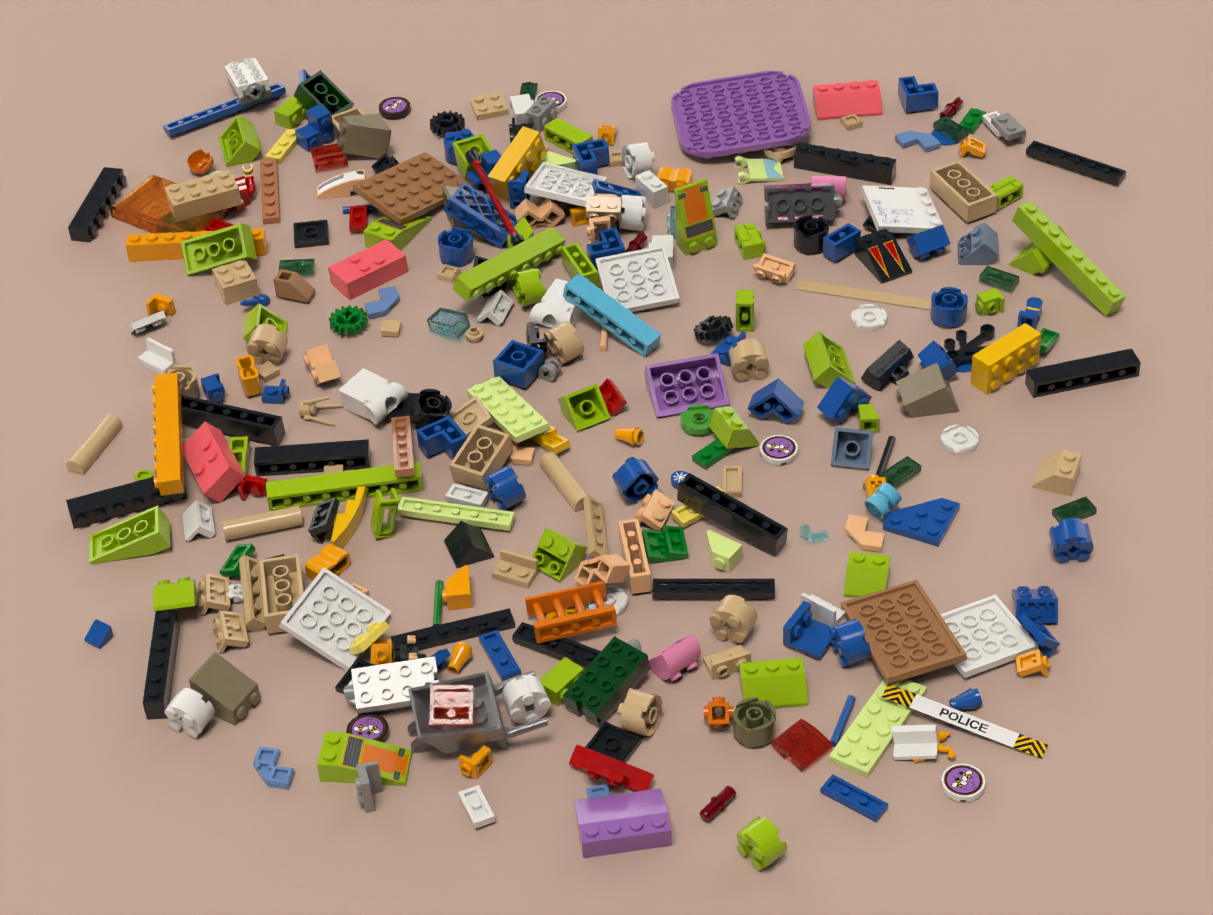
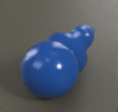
M266 294L255 295L253 299L241 301L240 305L255 307L260 303L265 307L270 304V298Z

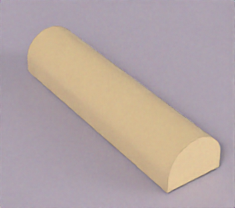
M106 415L67 462V470L81 474L88 470L123 427L121 420L116 415Z
M545 453L539 462L542 470L575 512L584 509L583 499L588 494L556 453Z
M299 506L222 521L226 541L303 525Z
M244 555L239 559L245 626L247 630L256 632L266 627L259 561Z

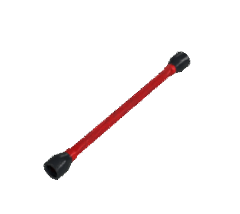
M474 149L467 151L465 158L477 171L511 237L512 246L514 247L525 241L524 237L515 230L482 169L478 152Z

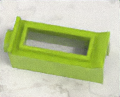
M395 488L391 489V497L384 500L380 490L375 492L370 522L375 539L394 537V527L400 503Z

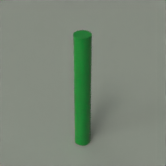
M442 580L435 582L433 626L441 625Z

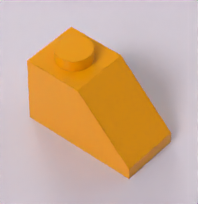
M464 565L445 582L446 590H442L443 602H447L448 610L472 608L469 566Z

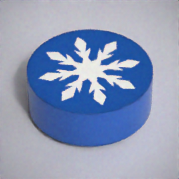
M685 471L674 472L671 475V485L678 489V484L688 473Z

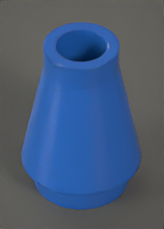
M970 688L949 700L951 708L956 710L975 709L983 704L977 688Z

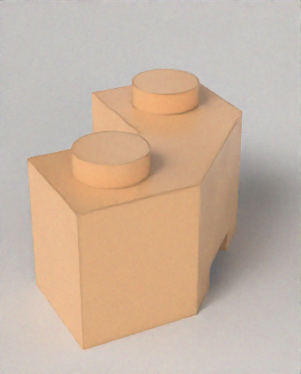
M525 198L515 208L517 222L522 217H525L532 229L540 226L554 227L565 216L563 204L558 200L549 198L540 206Z
M327 344L304 352V364L309 366L314 382L316 381L317 385L341 377L336 359L332 360Z
M618 554L600 555L593 559L582 561L574 579L580 585L604 581L606 584L624 582L630 564Z

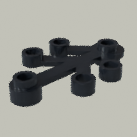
M990 324L982 325L980 327V334L968 343L966 341L967 332L965 330L956 331V340L959 341L960 346L958 351L954 349V339H945L944 348L954 364L957 366L961 362H972L973 355L965 354L977 353L987 347L976 346L984 340H991L995 335V327Z

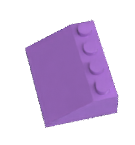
M718 353L645 365V381L656 418L679 415L687 411V407L696 404L707 405L709 409L730 406Z
M661 788L574 800L583 858L672 846L669 816Z

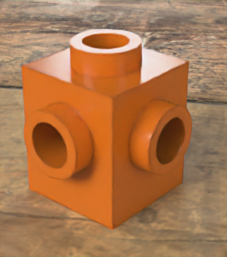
M712 697V701H708V706H704V719H708V724H713V728H725V724H730V719H733L734 706H729V701H725V697ZM721 708L723 714L720 716L716 715L715 709Z

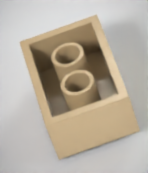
M476 424L449 465L453 480L487 490L488 487L483 478L501 469L513 451L510 434Z

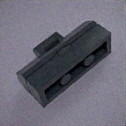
M898 340L866 369L861 379L868 386L870 385L872 389L880 390L889 381L897 385L896 381L909 375V371L904 367L914 358L911 349L901 340Z

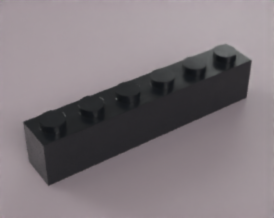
M800 142L794 151V168L844 176L886 185H892L896 177L897 159Z
M109 167L102 169L68 226L71 241L91 242L93 237L96 236L97 230L108 215L111 206L114 205L115 199L120 195L122 187L126 184V176H124L123 169Z
M1131 348L1026 370L1025 385L1032 397L1036 398L1138 377L1141 362Z
M181 395L183 425L199 428L204 422H207L221 430L224 434L238 437L248 436L249 439L278 445L285 434L282 416Z
M369 439L255 447L254 467L257 477L324 472V466L343 465L344 470H358L370 468L371 463Z
M689 473L678 484V501L774 556L786 544L787 527Z
M154 477L68 499L66 503L73 528L76 529L150 509L157 505L161 506L187 499V493L184 485V493L161 496L159 488H155Z
M176 610L155 612L143 696V707L147 720L168 719L164 711L170 704L180 630Z

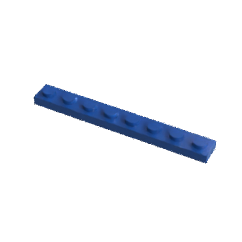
M278 82L270 85L272 97L243 105L240 104L238 98L167 123L163 125V128L168 135L176 136L182 131L192 130L196 126L208 124L209 121L222 119L225 115L235 114L242 109H249L253 105L265 103L271 98H278L286 93V89Z

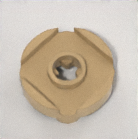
M796 143L792 146L786 145L774 149H764V155L774 159L775 162H782L784 159L794 156Z

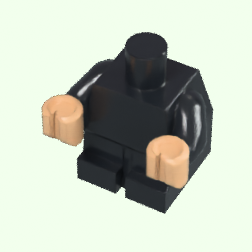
M408 635L406 644L393 642L392 663L426 658V654L418 653V647L413 645L416 643V636Z

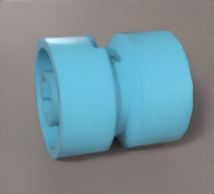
M885 482L875 491L876 494H872L864 502L867 510L880 520L890 512V508L893 509L902 500L899 492L892 485Z

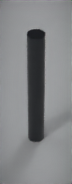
M889 436L876 472V475H879V477H883L896 440L894 436Z

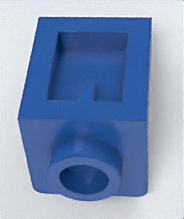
M281 379L279 386H265L261 397L262 403L284 404L290 391L289 386L286 385V380Z

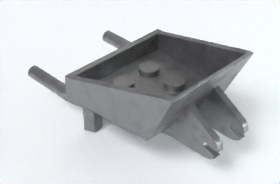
M534 670L494 685L489 672L486 671L408 689L415 720L408 725L407 730L408 733L411 732V736H418L411 742V749H414L415 753H421L437 748L448 754L496 741L500 749H507V738L516 737L549 725L547 718L544 717L518 727L503 726L497 696L502 693L506 684L515 678L516 680L523 679V675L536 676Z

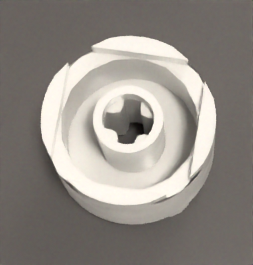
M647 142L623 146L621 161H625L626 167H623V171L626 177L635 178L636 175L648 170L653 173L652 162L655 161L654 152H650Z
M621 196L619 229L643 231L644 221L641 220L645 218L646 208L644 207L646 197Z
M523 675V679L516 680L515 678L511 680L502 691L503 701L511 719L517 723L526 724L538 720L551 707V702L540 679L533 675Z
M183 688L182 691L180 690L164 713L170 720L169 725L174 730L180 731L182 729L191 737L197 738L215 714V709L209 700L205 703L201 699L203 695L190 688Z

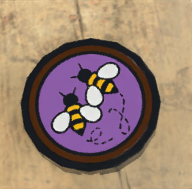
M390 97L379 104V114L385 119L394 118V120L404 118L411 110L410 102L403 97Z
M364 713L356 716L349 722L346 733L385 743L389 736V726L383 716L376 713Z

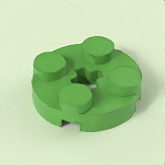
M704 404L687 407V411L682 412L680 416L681 426L685 433L689 436L713 434L714 432L709 427L714 409L712 411L709 409V406Z

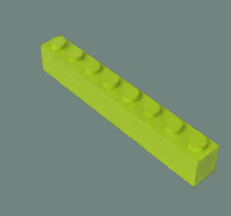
M1032 201L1018 206L1012 222L1106 317L1119 311L1126 298L1120 289Z
M550 227L456 276L452 289L466 302L477 299L481 294L488 293L496 286H501L504 282L511 280L513 273L537 267L543 261H548L551 257L561 254V247L564 246L566 239L553 227Z
M414 462L415 475L406 478L395 477L394 465L266 482L269 511L294 506H315L334 497L340 502L355 500L358 486H365L367 498H374L376 490H380L382 496L391 495L390 491L392 488H395L397 494L423 491L420 462Z

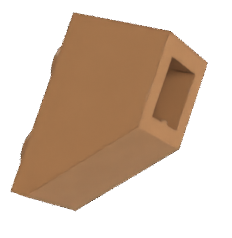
M281 269L273 279L276 296L309 302L315 293V289L297 272Z

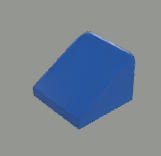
M96 619L84 641L99 649L102 648L113 637L111 626Z

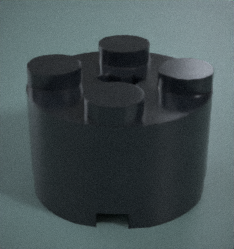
M805 215L798 218L794 225V246L802 251L804 255H812L822 251L823 237L829 235L828 221L820 216L813 218V215Z
M436 389L420 391V394L415 397L410 412V418L415 424V428L420 429L449 416L452 408L450 398L447 395L444 397L440 394L441 391Z

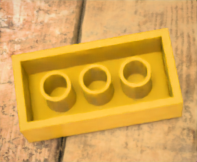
M523 126L489 173V181L498 198L510 202L508 181L517 180L522 170H528L530 178L537 170L541 161L545 159L547 151L540 132Z
M1024 323L972 356L971 385L987 395L1017 375L1022 374L1028 368L1036 365L1040 359L1042 334Z

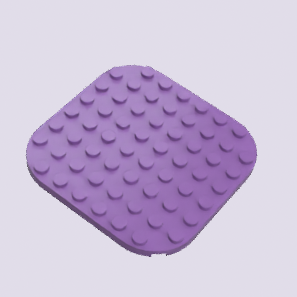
M762 71L691 83L682 87L681 91L675 93L671 99L681 148L688 154L703 157L704 159L724 157L737 153L743 154L768 148L774 149L786 145L792 146L806 137L811 129V119L800 82L795 76L791 74L787 76L782 71Z

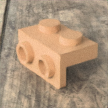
M610 216L589 218L586 232L590 239H587V244L600 242L599 231L611 228Z
M764 253L759 263H754L753 268L756 275L761 278L767 277L776 283L788 284L796 265L793 262Z
M655 489L651 495L647 494L641 502L643 507L637 510L635 517H637L639 524L642 521L654 530L659 531L675 502Z

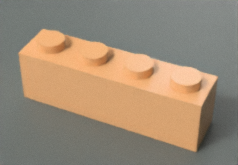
M638 519L618 521L623 557L630 564L627 576L631 594L650 592L651 574Z

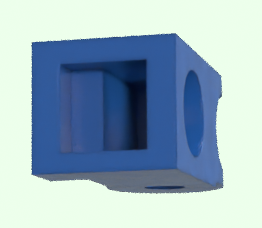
M1031 297L1027 300L1026 310H1020L1018 314L1017 327L1026 323L1036 330L1042 314L1043 301L1040 298Z

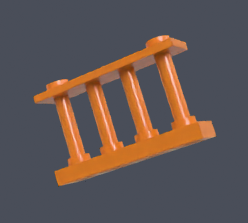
M599 581L525 598L527 615H536L538 621L533 623L537 644L617 626L614 605L605 606L603 599H607L605 582ZM595 601L597 609L586 611L583 604ZM576 607L578 613L565 615L563 608ZM555 610L557 618L546 620L544 613Z

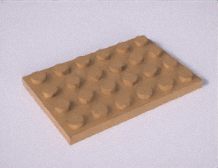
M424 152L353 185V191L393 221L402 225L443 205L442 186L460 187L463 182L469 186L471 184L430 154Z
M917 580L841 602V609L845 612L848 621L853 619L860 621L866 633L864 636L865 641L869 642L871 658L887 684L967 660L966 652Z

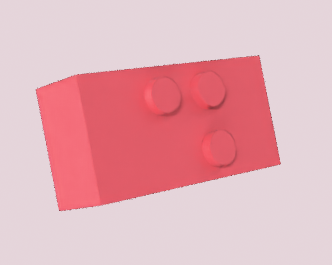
M387 239L328 267L331 284L349 300L408 272L406 255Z
M204 422L183 444V455L203 494L220 503L245 477L222 431L211 424Z

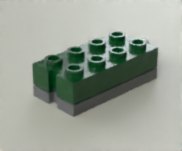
M614 636L563 694L566 709L578 717L583 714L587 722L600 729L604 722L619 707L620 703L625 700L628 690L630 688L634 689L651 669L648 655L642 652L640 641L632 639L626 643Z

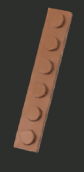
M276 158L260 160L263 225L280 223Z
M410 416L391 418L395 477L406 478L415 475Z

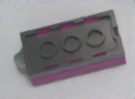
M833 182L764 185V201L768 202V206H764L766 223L796 222L798 218L805 215H813V218L820 216L826 220H835V211L843 203L842 197L834 190Z

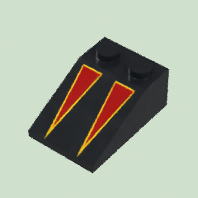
M886 228L855 238V256L881 284L912 273V269L895 237Z

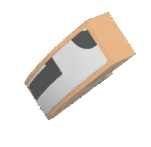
M366 169L343 173L317 186V199L351 197L353 185L367 179Z

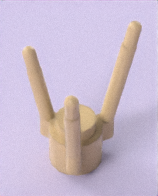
M325 396L303 400V402L299 403L298 411L300 416H304V420H312L335 426L334 422L316 418L312 415L316 414L317 409L344 406L343 404H315L316 402L329 400L330 397Z

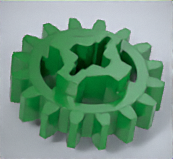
M348 305V307L341 306V310L335 309V313H331V317H329L330 329H333L334 333L339 332L340 336L346 333V336H349V334L356 335L357 331L362 332V328H367V312L363 308L358 309V306H354V308L351 305Z

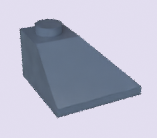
M835 427L831 465L869 470L874 431Z

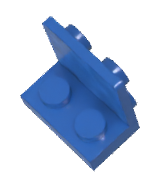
M1018 586L1017 589H1012V595L1015 599V618L1019 623H1022L1018 619L1022 612L1037 617L1041 623H1058V598L1053 589H1050L1048 586H1039L1038 589Z
M803 601L783 626V644L820 659L831 645L830 641H833L829 633L831 626L812 619L811 604Z

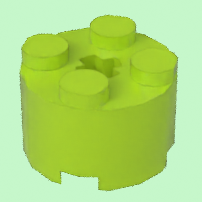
M538 268L516 272L511 276V280H515V286L513 287L517 303H522L520 304L521 308L541 303V299L546 293L544 284L541 285L540 282L541 274Z
M757 816L736 835L739 842L736 847L739 853L743 856L747 855L752 859L753 866L759 871L767 868L787 851L786 842L783 841L781 843L777 836L780 831L765 817L760 820V817Z

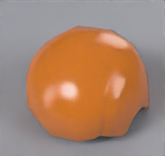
M202 149L192 152L187 159V165L191 171L200 175L209 172L214 164L211 154L209 152L205 153Z

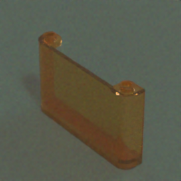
M150 175L110 207L112 218L155 234L205 231V227L213 219L224 220L228 213L227 209L176 222L168 206L164 187L177 183L156 175Z

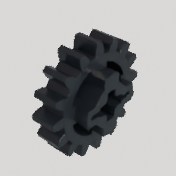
M443 111L442 113H437V116L433 115V119H430V130H432L433 134L437 133V136L443 135L445 137L447 132L465 129V118L462 114L458 115V112L452 113V111H449V113H446V111Z
M713 315L699 322L700 325H695L693 330L696 339L700 341L704 339L705 341L709 339L716 341L718 338L727 335V332L732 331L733 324L730 317H722L721 315L715 317Z

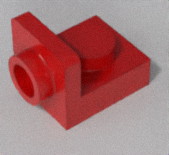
M246 474L238 485L241 500L245 501L249 494L267 497V478Z

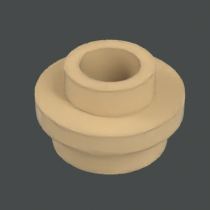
M472 326L466 330L465 336L468 341L476 343L482 339L483 330Z

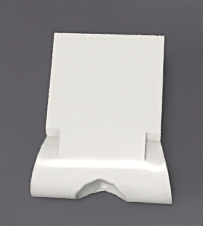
M557 278L554 280L541 299V303H537L532 308L529 318L531 322L554 328L568 321L574 327V324L578 322L584 312L563 297L564 287L568 281Z
M364 368L338 390L345 410L370 419L375 425L408 397V391L401 384L396 382L389 383L387 379Z

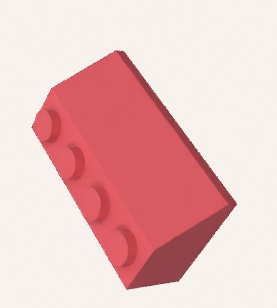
M878 80L813 86V104L817 120L840 119L851 114H856L858 117L882 115L881 91Z

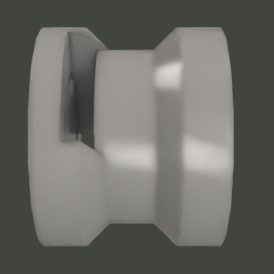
M549 358L538 371L542 379L551 382L562 369L558 361Z

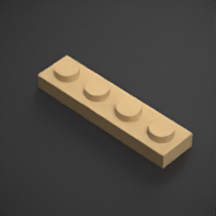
M588 495L583 499L588 553L592 558L600 555H608L603 504Z

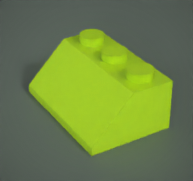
M239 115L236 116L219 137L225 164L228 167L250 163L260 155L261 148L254 123Z
M1058 226V228L1066 235L1062 227ZM1030 242L1009 264L1014 268L1034 275L1038 272L1040 274L1046 272L1049 269V265L1053 264V262L1033 242Z
M819 331L803 344L805 356L809 362L808 366L812 371V379L816 384L830 388L837 377L855 384L847 356L841 345Z
M802 657L739 663V680L743 699L757 697L760 701L765 702L767 700L773 704L775 709L808 706L806 675Z

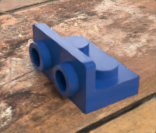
M522 170L517 180L508 181L511 209H515L525 198L529 201L531 199L528 193H524L525 186L529 181L528 170Z
M742 331L738 337L729 334L725 335L711 354L718 353L720 364L729 367L731 365L729 350L731 347L737 346V342L746 339V332Z
M1022 612L1018 617L1023 623L1022 628L1038 644V649L1043 656L1049 658L1060 643L1037 617Z

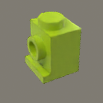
M996 288L977 294L975 308L982 316L998 311L1003 313L1005 298Z
M874 404L858 405L860 430L879 433L880 417L878 416V411L874 410Z

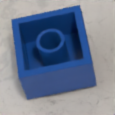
M511 340L493 360L494 377L500 376L505 382L526 389L538 376L539 368L545 363L544 350Z

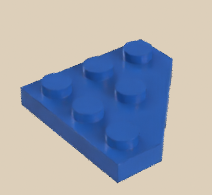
M939 498L891 511L883 523V530L939 547L960 509V503Z

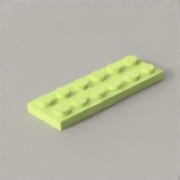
M500 376L493 377L489 381L476 384L472 388L467 389L468 397L472 399L477 395L494 422L505 433L510 434L511 439L516 444L550 429L549 423Z
M883 679L829 755V762L868 778L893 742L892 726H904L914 712V709L883 698L882 695L888 685L885 679ZM908 679L891 683V685L922 697L927 693V687Z

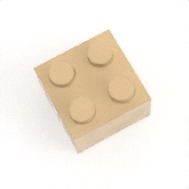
M246 259L212 269L215 286L225 305L259 295L256 277Z

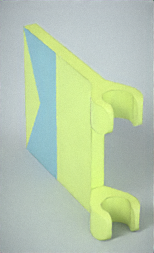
M735 157V161L740 162L735 163V168L741 169L745 166L748 168L749 174L746 172H739L738 174L740 178L744 177L743 179H738V183L741 185L750 181H784L781 163L775 162L774 159Z

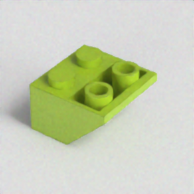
M545 528L532 558L537 559L539 570L558 581H562L580 565L588 547L557 530Z

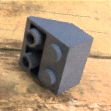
M985 222L974 227L971 232L962 236L958 241V263L960 265H987L999 256L998 234Z

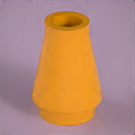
M639 427L617 428L614 437L637 446V444H642L644 432Z
M458 642L457 645H454L447 666L451 673L457 674L472 657L471 646L464 642Z

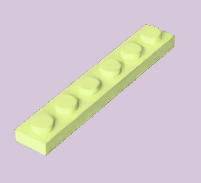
M402 496L397 510V515L456 524L463 521L477 527L510 531L515 519V512L404 496Z

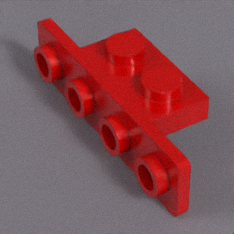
M581 745L575 746L569 761L571 766L588 772L587 776L596 780L602 777L607 779V784L617 788L620 784L635 791L649 790L654 779L653 773Z

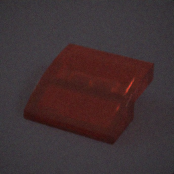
M337 143L310 148L315 171L348 166L346 153L341 150Z
M430 685L429 724L473 725V685Z
M803 719L798 720L770 743L783 759L788 757L801 772L834 746L818 729Z

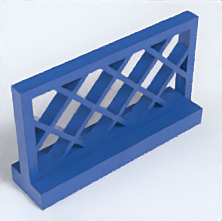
M463 182L454 195L451 196L443 211L499 248H502L507 240L509 231L503 220L502 223H497L495 218H501L500 214H493L491 209L497 211L493 201ZM462 189L469 192L470 195H464ZM466 199L472 200L474 204H468ZM477 200L483 201L484 204H479ZM481 209H487L488 213H482ZM505 209L509 219L514 222L512 224L515 227L518 223L516 216Z

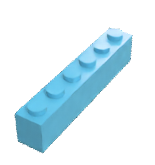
M577 274L565 284L564 298L643 357H646L659 346L662 334L581 274Z

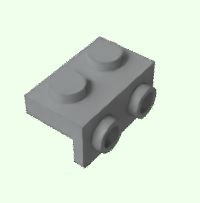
M541 96L525 112L526 116L534 119L535 131L541 132L546 124L556 118L557 110L554 99Z
M1009 113L991 118V124L1007 141L1016 138L1021 144L1025 142V128Z
M735 186L720 189L716 193L712 203L714 216L727 212L731 219L736 217L742 202V195Z
M377 761L356 765L358 778L354 780L357 791H360L357 793L359 805H364L366 813L375 811L372 794L383 791Z

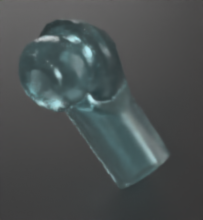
M802 525L799 528L801 538L808 541L817 542L829 539L827 530L812 532L808 525Z

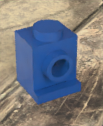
M219 374L201 378L202 389L206 399L217 403L224 401L223 393H225L222 382L220 383Z

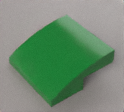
M664 525L662 531L642 530L641 534L648 563L671 562L688 557L683 527Z

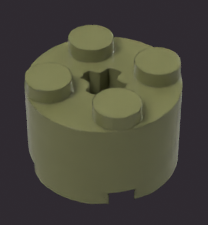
M750 697L741 700L736 705V709L733 711V733L735 738L745 748L753 749L754 747L763 746L774 741L776 735V709L771 702L767 700L764 702L758 700L757 697Z

